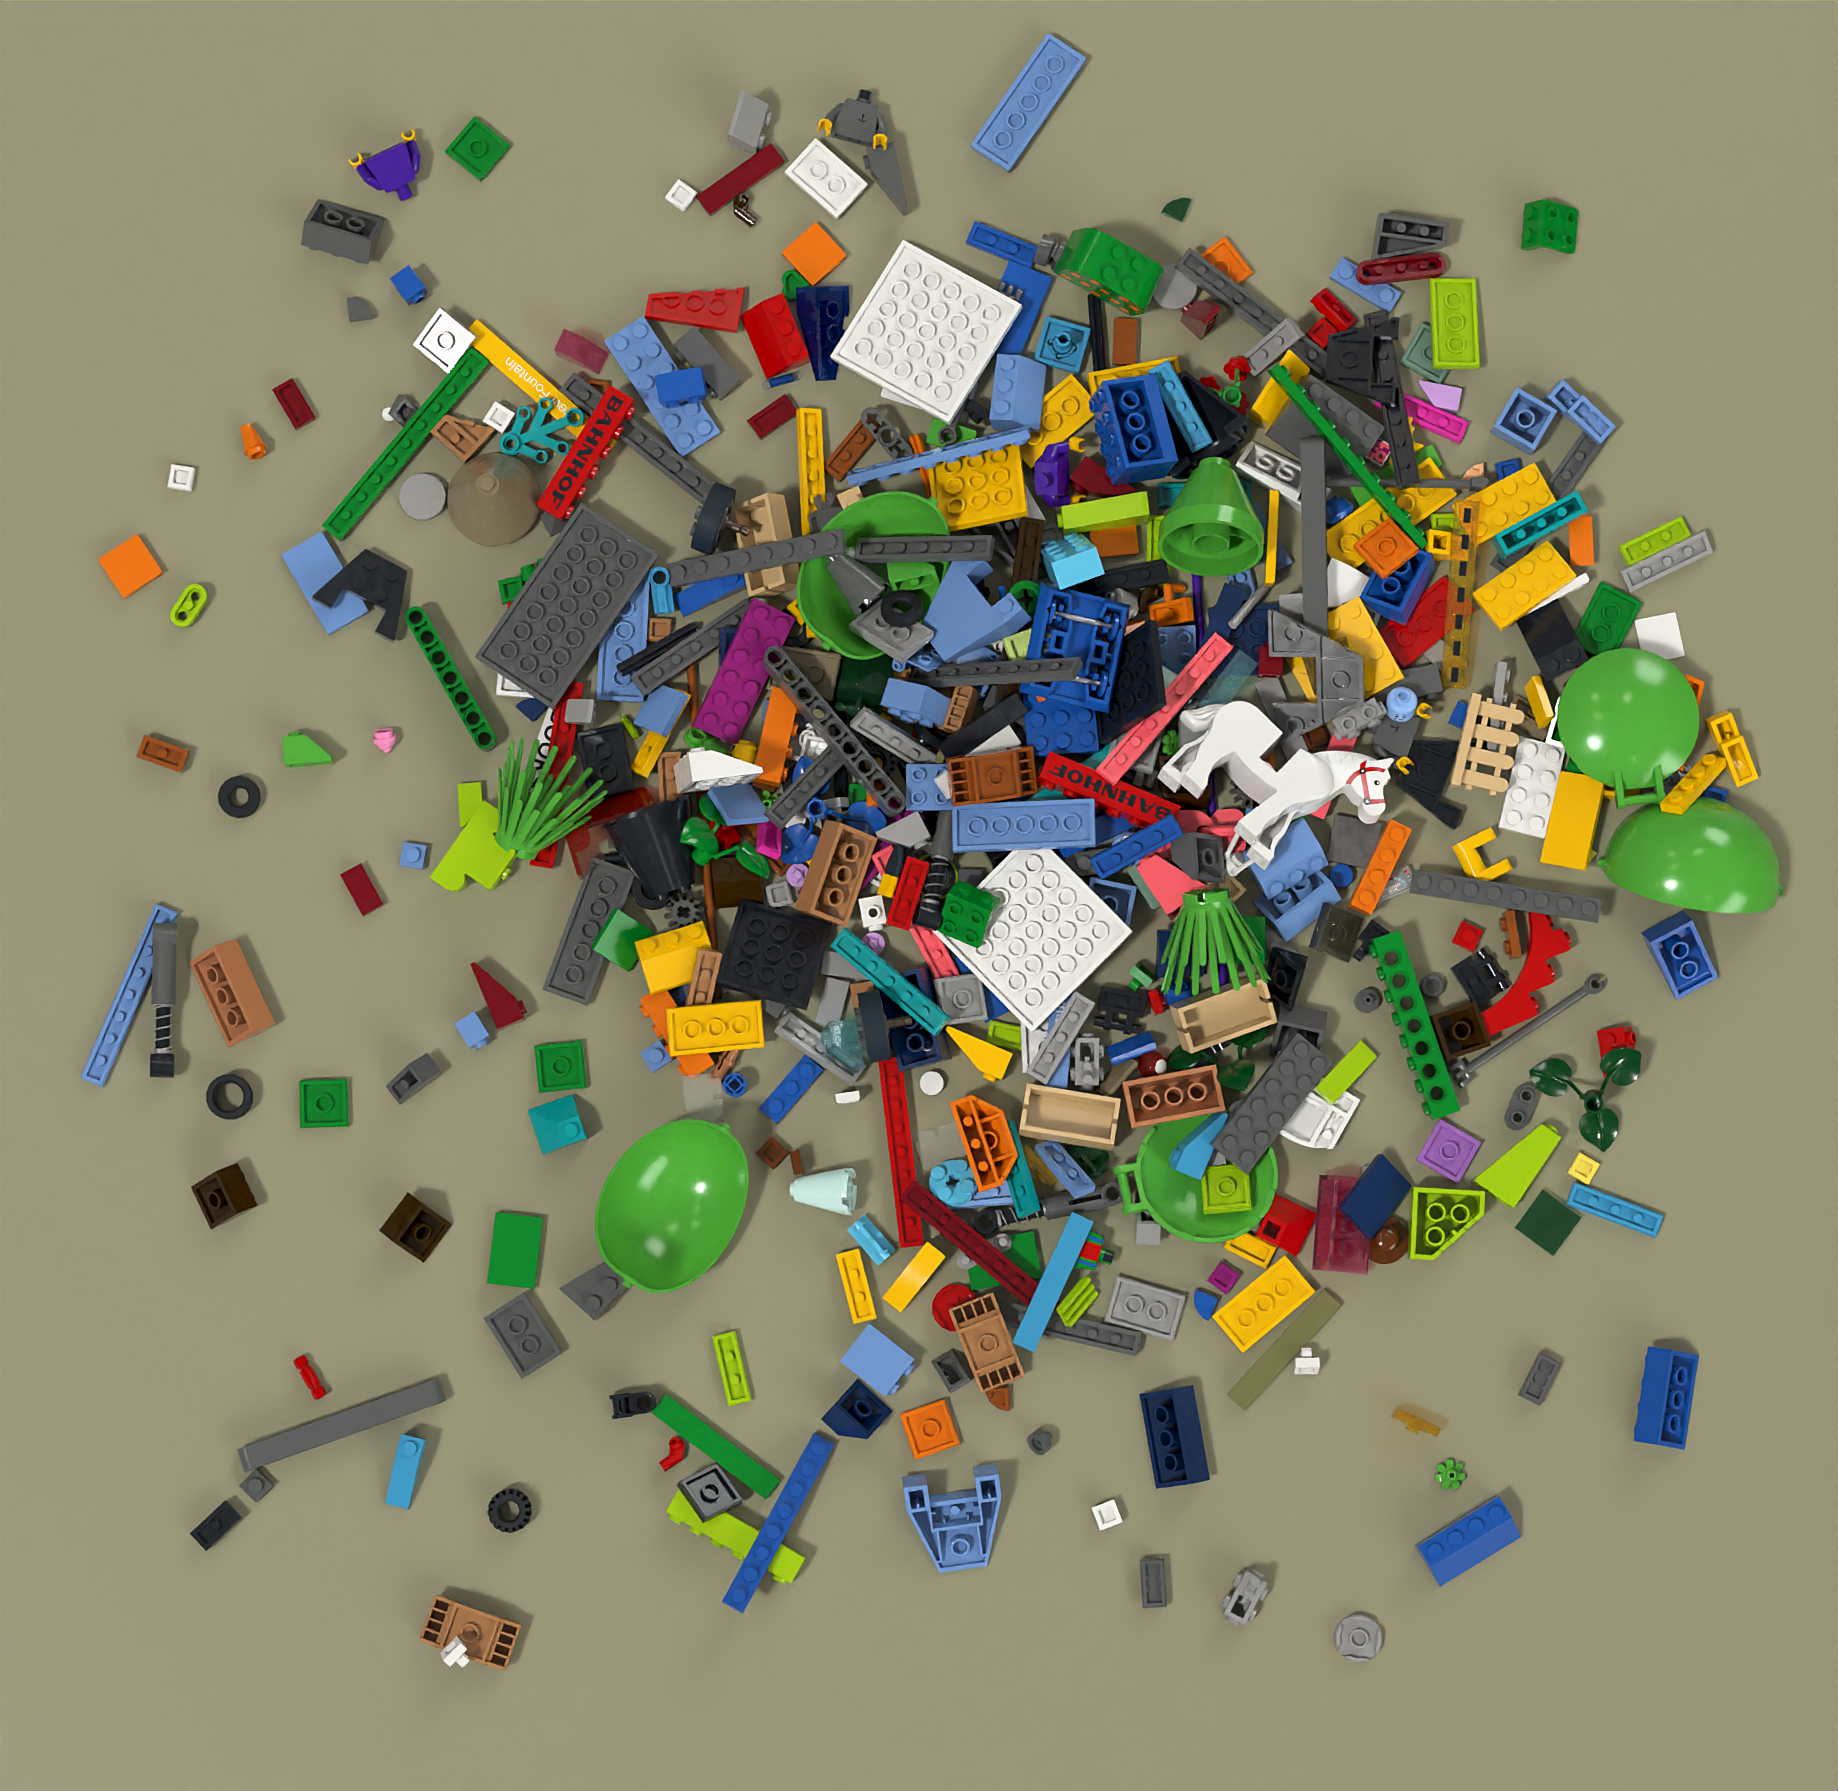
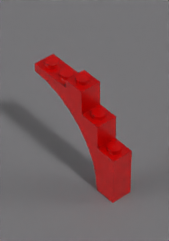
M1527 912L1530 930L1528 951L1524 965L1515 983L1504 997L1491 1008L1480 1013L1488 1037L1538 1015V1003L1534 997H1530L1529 993L1554 983L1555 972L1551 964H1546V960L1571 950L1569 945L1572 942L1567 931L1563 932L1562 928L1552 931L1551 927L1554 925L1549 915Z

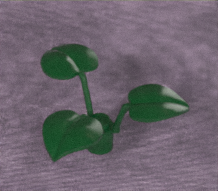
M1270 1025L1231 1039L1234 1045H1239L1237 1047L1239 1060L1223 1068L1203 1049L1189 1053L1182 1049L1181 1044L1172 1050L1166 1059V1064L1175 1069H1188L1196 1065L1201 1057H1205L1212 1065H1216L1218 1070L1216 1078L1220 1084L1232 1088L1233 1091H1247L1249 1081L1255 1071V1064L1249 1059H1243L1242 1050L1244 1047L1251 1049L1259 1045L1266 1037Z
M1628 1047L1616 1048L1607 1052L1600 1062V1069L1607 1074L1600 1090L1591 1089L1585 1094L1573 1082L1569 1081L1572 1071L1568 1063L1562 1059H1547L1531 1068L1529 1074L1534 1085L1546 1095L1553 1097L1562 1096L1567 1090V1085H1569L1579 1095V1098L1584 1100V1107L1588 1112L1579 1121V1131L1585 1140L1602 1152H1605L1613 1143L1619 1127L1616 1113L1609 1108L1603 1109L1602 1095L1604 1094L1605 1087L1610 1078L1618 1086L1632 1084L1639 1076L1642 1054L1640 1051Z

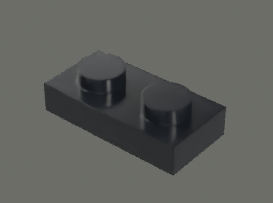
M225 1500L190 1534L207 1551L243 1517Z

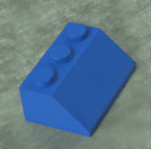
M1419 549L1420 552L1384 580L1373 570L1360 595V599L1384 618L1406 625L1436 568L1433 554Z

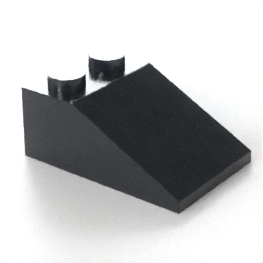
M1558 599L1516 621L1546 682L1549 683L1589 660Z

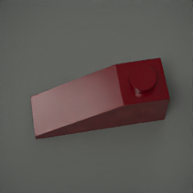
M1197 300L1194 304L1190 302L1181 311L1183 315L1180 321L1201 340L1217 324L1222 308L1218 304Z
M1087 456L1084 457L1069 479L1071 488L1080 495L1085 493L1087 496L1110 498L1138 493L1136 489L1128 484L1112 486L1111 479L1106 474V469Z
M475 962L471 963L470 965L497 1029L500 1031L524 1021L525 1017L523 1014L527 1013L523 1001H518L514 995Z

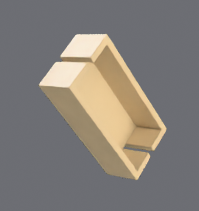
M765 493L752 498L751 501H745L732 506L733 521L750 528L747 537L736 533L739 549L793 538L784 495ZM798 563L744 574L748 596L767 599L782 593V591L796 588L799 574Z
M1255 974L1254 976L1257 987H1253L1249 978L1245 977L1239 979V991L1234 990L1231 982L1220 986L1218 994L1209 990L1170 1004L1174 1023L1180 1027L1176 1030L1182 1049L1189 1053H1194L1277 1023L1273 1004L1271 1001L1266 1000L1271 998L1267 984L1262 981L1260 975Z
M1027 1083L1018 1134L1024 1137L1112 1151L1121 1099Z

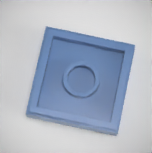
M661 684L649 692L633 724L667 738L689 696Z
M751 784L709 788L708 795L727 826L769 821L764 815L766 808Z

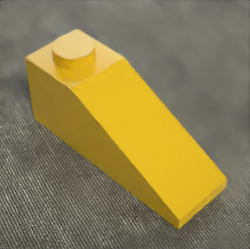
M947 1025L945 1032L976 1069L983 1073L982 1078L993 1083L996 1082V1079L1001 1081L1013 1053Z

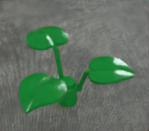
M708 793L703 795L699 800V808L706 818L715 821V825L710 831L709 825L704 820L698 817L690 818L683 826L680 843L696 847L692 852V858L697 864L705 866L712 858L718 860L721 856L737 851L736 858L745 868L768 879L770 871L767 857L756 851L755 844L744 842L741 847L734 846L718 852L719 845L714 834L720 824L727 826Z

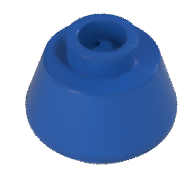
M1336 495L1326 501L1327 524L1333 526L1342 521L1354 511V505L1344 497L1337 498Z
M1172 979L1169 992L1164 994V990L1162 991L1168 1006L1192 997L1191 984L1183 980L1181 993L1176 996L1175 979Z

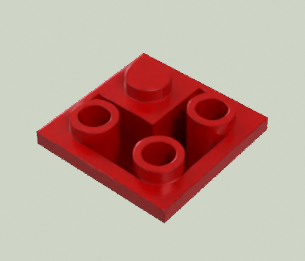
M1275 1194L1272 1204L1260 1221L1254 1237L1297 1257L1317 1214Z

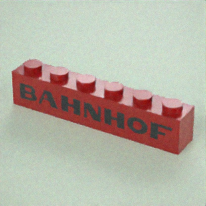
M609 385L536 504L540 510L562 523L565 518L569 519L575 510L574 503L577 498L582 499L588 488L585 485L590 478L593 480L600 469L598 464L601 459L605 460L610 454L612 441L614 438L618 440L624 430V427H622L626 419L630 420L634 415L636 407H634L635 401L633 398Z
M1051 751L1046 756L1037 778V782L1041 783L1040 786L1049 791H1054V789L1060 791L1064 797L1070 800L1095 799V809H1103L1107 811V815L1116 819L1122 817L1128 820L1130 825L1141 828V826L1147 827L1170 813H1173L1174 817L1177 818L1181 806L1120 780L1113 786L1099 775L1096 770Z

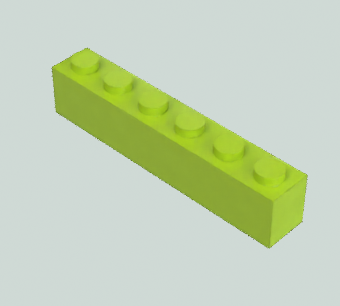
M678 1489L666 1510L670 1514L668 1517L670 1520L679 1525L685 1522L691 1526L689 1529L691 1532L700 1537L704 1533L711 1537L710 1542L721 1549L723 1546L732 1550L731 1555L742 1561L746 1558L760 1532L728 1512L702 1523L680 1489ZM781 1543L767 1570L774 1574L772 1577L774 1580L785 1585L786 1581L791 1584L806 1557Z

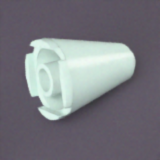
M843 1168L796 1177L795 1181L790 1184V1196H794L796 1202L851 1216V1211L855 1209L857 1185H853L852 1178H856L855 1170L853 1168Z

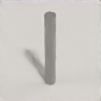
M1263 582L1229 621V626L1232 629H1236L1271 587H1263Z

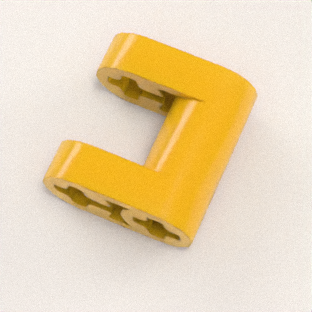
M1492 827L1452 846L1467 878L1491 881L1513 869L1508 859L1486 869L1476 848L1497 838Z

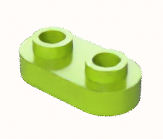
M199 584L187 586L170 612L171 621L179 628L191 626L208 600L207 591ZM195 593L200 594V598L197 601L192 600V596ZM181 613H187L185 620L179 619Z

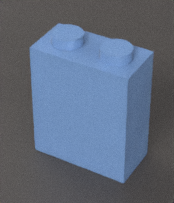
M868 1324L840 1360L842 1364L884 1397L887 1394L892 1396L900 1386L897 1382L902 1374L907 1377L915 1367L912 1364L914 1358L871 1324Z

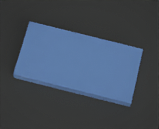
M322 531L281 554L329 636L369 613L362 599L343 589L331 610L312 600L313 595L343 569Z

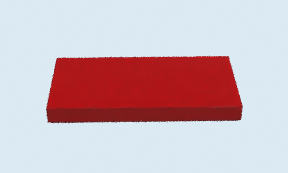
M1442 576L1421 594L1406 625L1390 620L1379 629L1392 656L1402 670H1406L1455 628L1456 614L1463 615V622L1475 612V609L1465 598L1464 603L1457 602L1458 590L1445 576Z

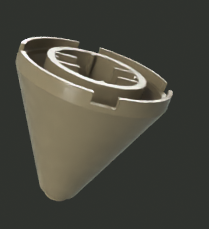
M488 453L472 458L458 469L449 485L447 504L453 523L466 538L479 545L496 547L508 543L512 544L530 532L540 514V509L536 504L541 498V492L536 477L523 462L510 455Z

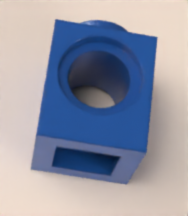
M409 265L390 278L392 284L408 306L412 303L418 304L425 298V294L428 293Z

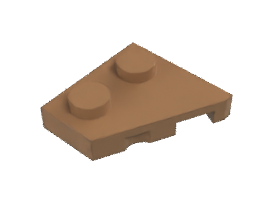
M445 415L430 433L465 464L495 433V429L491 426L486 427L475 424L472 421L459 420L457 417Z

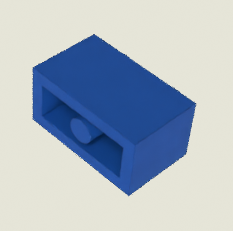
M700 366L654 376L659 403L662 406H666L667 409L679 407L681 402L689 401V404L703 402V398L708 397L704 370Z

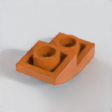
M1585 515L1569 524L1570 566L1594 565L1592 515Z

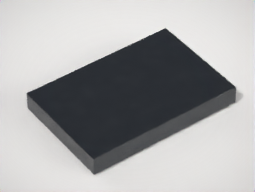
M622 723L576 733L583 772L589 767L593 770L585 780L587 790L598 780H603V784L589 796V801L604 790L608 792L602 798L636 791Z

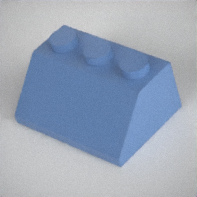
M997 354L989 418L993 430L1006 431L1029 425L1030 432L1040 431L1047 371L1046 365L1021 355Z
M1302 817L1288 826L1280 843L1274 849V858L1265 870L1255 862L1248 866L1256 886L1270 900L1329 864L1320 844ZM1248 850L1242 853L1245 862L1250 859L1247 856Z
M1319 870L1270 900L1262 893L1252 903L1261 915L1266 917V921L1273 930L1287 942L1339 902L1341 897L1333 883Z

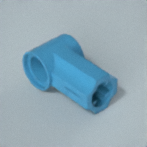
M655 567L649 573L655 615L675 612L669 571L663 567ZM659 572L666 574V580L662 584H656L654 580L655 575Z

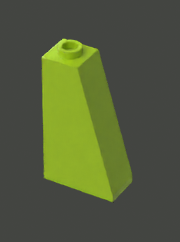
M1147 491L1061 506L1060 514H1057L1058 528H1062L1063 534L1074 531L1079 533L1147 525L1150 515Z
M1547 1123L1545 1126L1543 1124L1538 1125L1472 1180V1183L1510 1209H1513L1562 1137L1557 1135L1558 1130Z

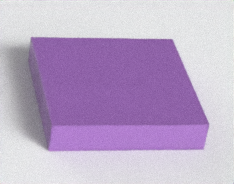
M1439 1119L1416 1161L1458 1184L1481 1142Z

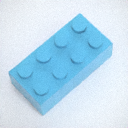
M1077 531L1070 532L1063 536L1064 539L1056 542L1055 539H1051L1041 544L1040 557L1043 560L1042 566L1045 575L1060 590L1105 574L1097 548L1082 533L1077 534Z

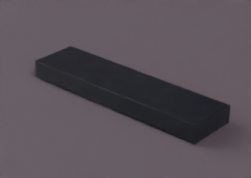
M1160 559L1105 570V574L1075 584L1078 592L1100 597L1105 596L1116 588L1131 591L1170 583L1167 562Z
M1012 691L936 746L945 759L946 757L957 755L965 756L1028 711L1016 692Z

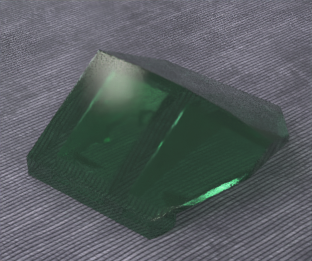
M1069 1144L1064 1148L1092 1181L1100 1177L1109 1168V1154L1106 1150Z

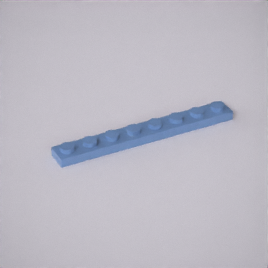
M1029 425L855 469L848 471L847 481L849 485L855 484V487L863 486L869 483L868 480L877 478L878 481H883L891 478V474L900 472V475H906L914 472V468L923 467V469L935 467L936 463L941 461L952 463L958 461L961 456L968 455L969 458L982 454L981 451L990 449L991 452L1002 450L1004 445L1013 443L1014 446L1022 445L1027 442V439H1030L1031 432Z

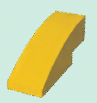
M1725 710L1706 718L1705 722L1720 757L1726 758V769L1735 786L1740 787L1758 779L1743 736L1739 734L1732 713Z
M926 1242L882 1298L901 1313L946 1256L929 1242Z

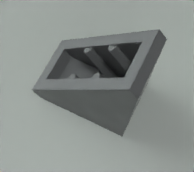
M952 1349L931 1361L950 1394L971 1382Z

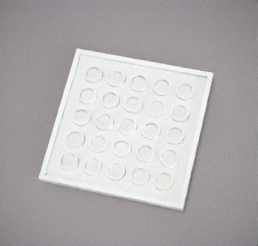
M903 240L830 357L835 362L950 425L1023 307L1022 304Z
M1052 849L1013 850L976 887L1001 898L999 906L990 917L983 943L979 948L972 947L942 934L938 930L933 931L1031 1032H1034L1133 933L1118 915Z

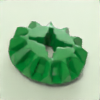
M1021 581L1014 584L1009 592L1016 600L1024 596L1023 593H1026L1027 597L1035 598V600L1027 604L1028 607L1023 602L1018 601L1031 618L1034 617L1040 586L1032 581Z

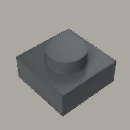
M255 1469L239 1485L255 1503L274 1486L258 1469Z

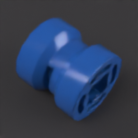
M731 1073L724 1079L723 1088L727 1095L737 1098L746 1092L747 1082L742 1075Z

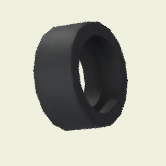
M226 1074L215 1078L209 1084L206 1092V1102L209 1109L216 1116L226 1120L238 1119L250 1110L253 1103V1092L250 1085L243 1078L233 1074ZM226 1083L238 1085L243 1092L242 1104L233 1111L221 1109L216 1102L217 1090Z

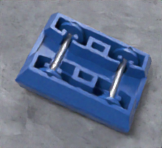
M1041 583L1025 660L1080 657L1083 666L1075 680L1020 683L1019 692L1109 713L1131 605L1070 589L1060 590L1056 586ZM1105 634H1106V640H1107V641H1110L1109 643H1108V642H1103V641H1104V636H1105ZM1105 665L1104 671L1102 670L1097 674L1098 667Z

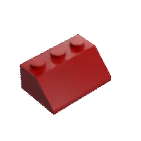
M783 293L761 301L740 315L767 380L810 363L809 354Z

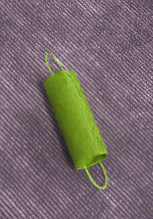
M627 714L623 715L624 717H621L620 722L633 740L638 736L640 737V732Z

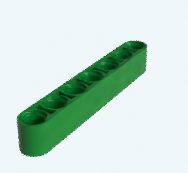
M418 606L410 607L405 613V620L476 746L484 752L492 751L497 744L496 736L425 611ZM416 613L422 614L423 617L420 623H411L412 615ZM427 633L434 635V640L430 644L422 642L423 636ZM441 653L446 656L442 664L434 663V657L437 654ZM448 674L457 675V680L454 684L449 685L445 683V678ZM460 694H466L469 697L464 705H459L456 702ZM472 714L480 716V721L476 725L468 724V718ZM484 734L491 735L492 737L488 745H481L479 743L480 737Z

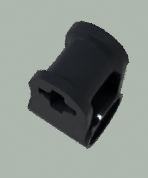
M650 1392L609 1395V1399L612 1400L614 1414L612 1419L652 1412L656 1407V1398ZM642 1396H647L651 1401L648 1409H642L639 1406V1399Z

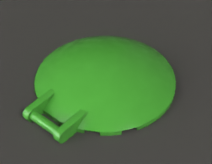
M1632 648L1614 649L1592 657L1582 664L1569 678L1559 699L1557 727L1562 745L1567 755L1578 766V769L1591 779L1614 788L1617 809H1625V806L1655 802L1659 805L1665 798L1663 780L1675 773L1685 763L1694 748L1699 731V708L1691 685L1672 663L1657 654L1645 650ZM1654 787L1655 793L1624 797V790Z
M1211 1114L1155 1124L1141 1143L1136 1163L1113 1168L1114 1176L1118 1178L1124 1204L1122 1207L1123 1214L1131 1215L1148 1211L1153 1219L1168 1232L1196 1243L1214 1244L1238 1238L1254 1228L1263 1219L1272 1204L1278 1182V1168L1274 1151L1271 1145H1269L1249 1172L1252 1210L1204 1215L1201 1180L1169 1167V1156L1172 1150L1176 1149L1178 1143ZM1128 1174H1134L1140 1203L1133 1204L1127 1179Z

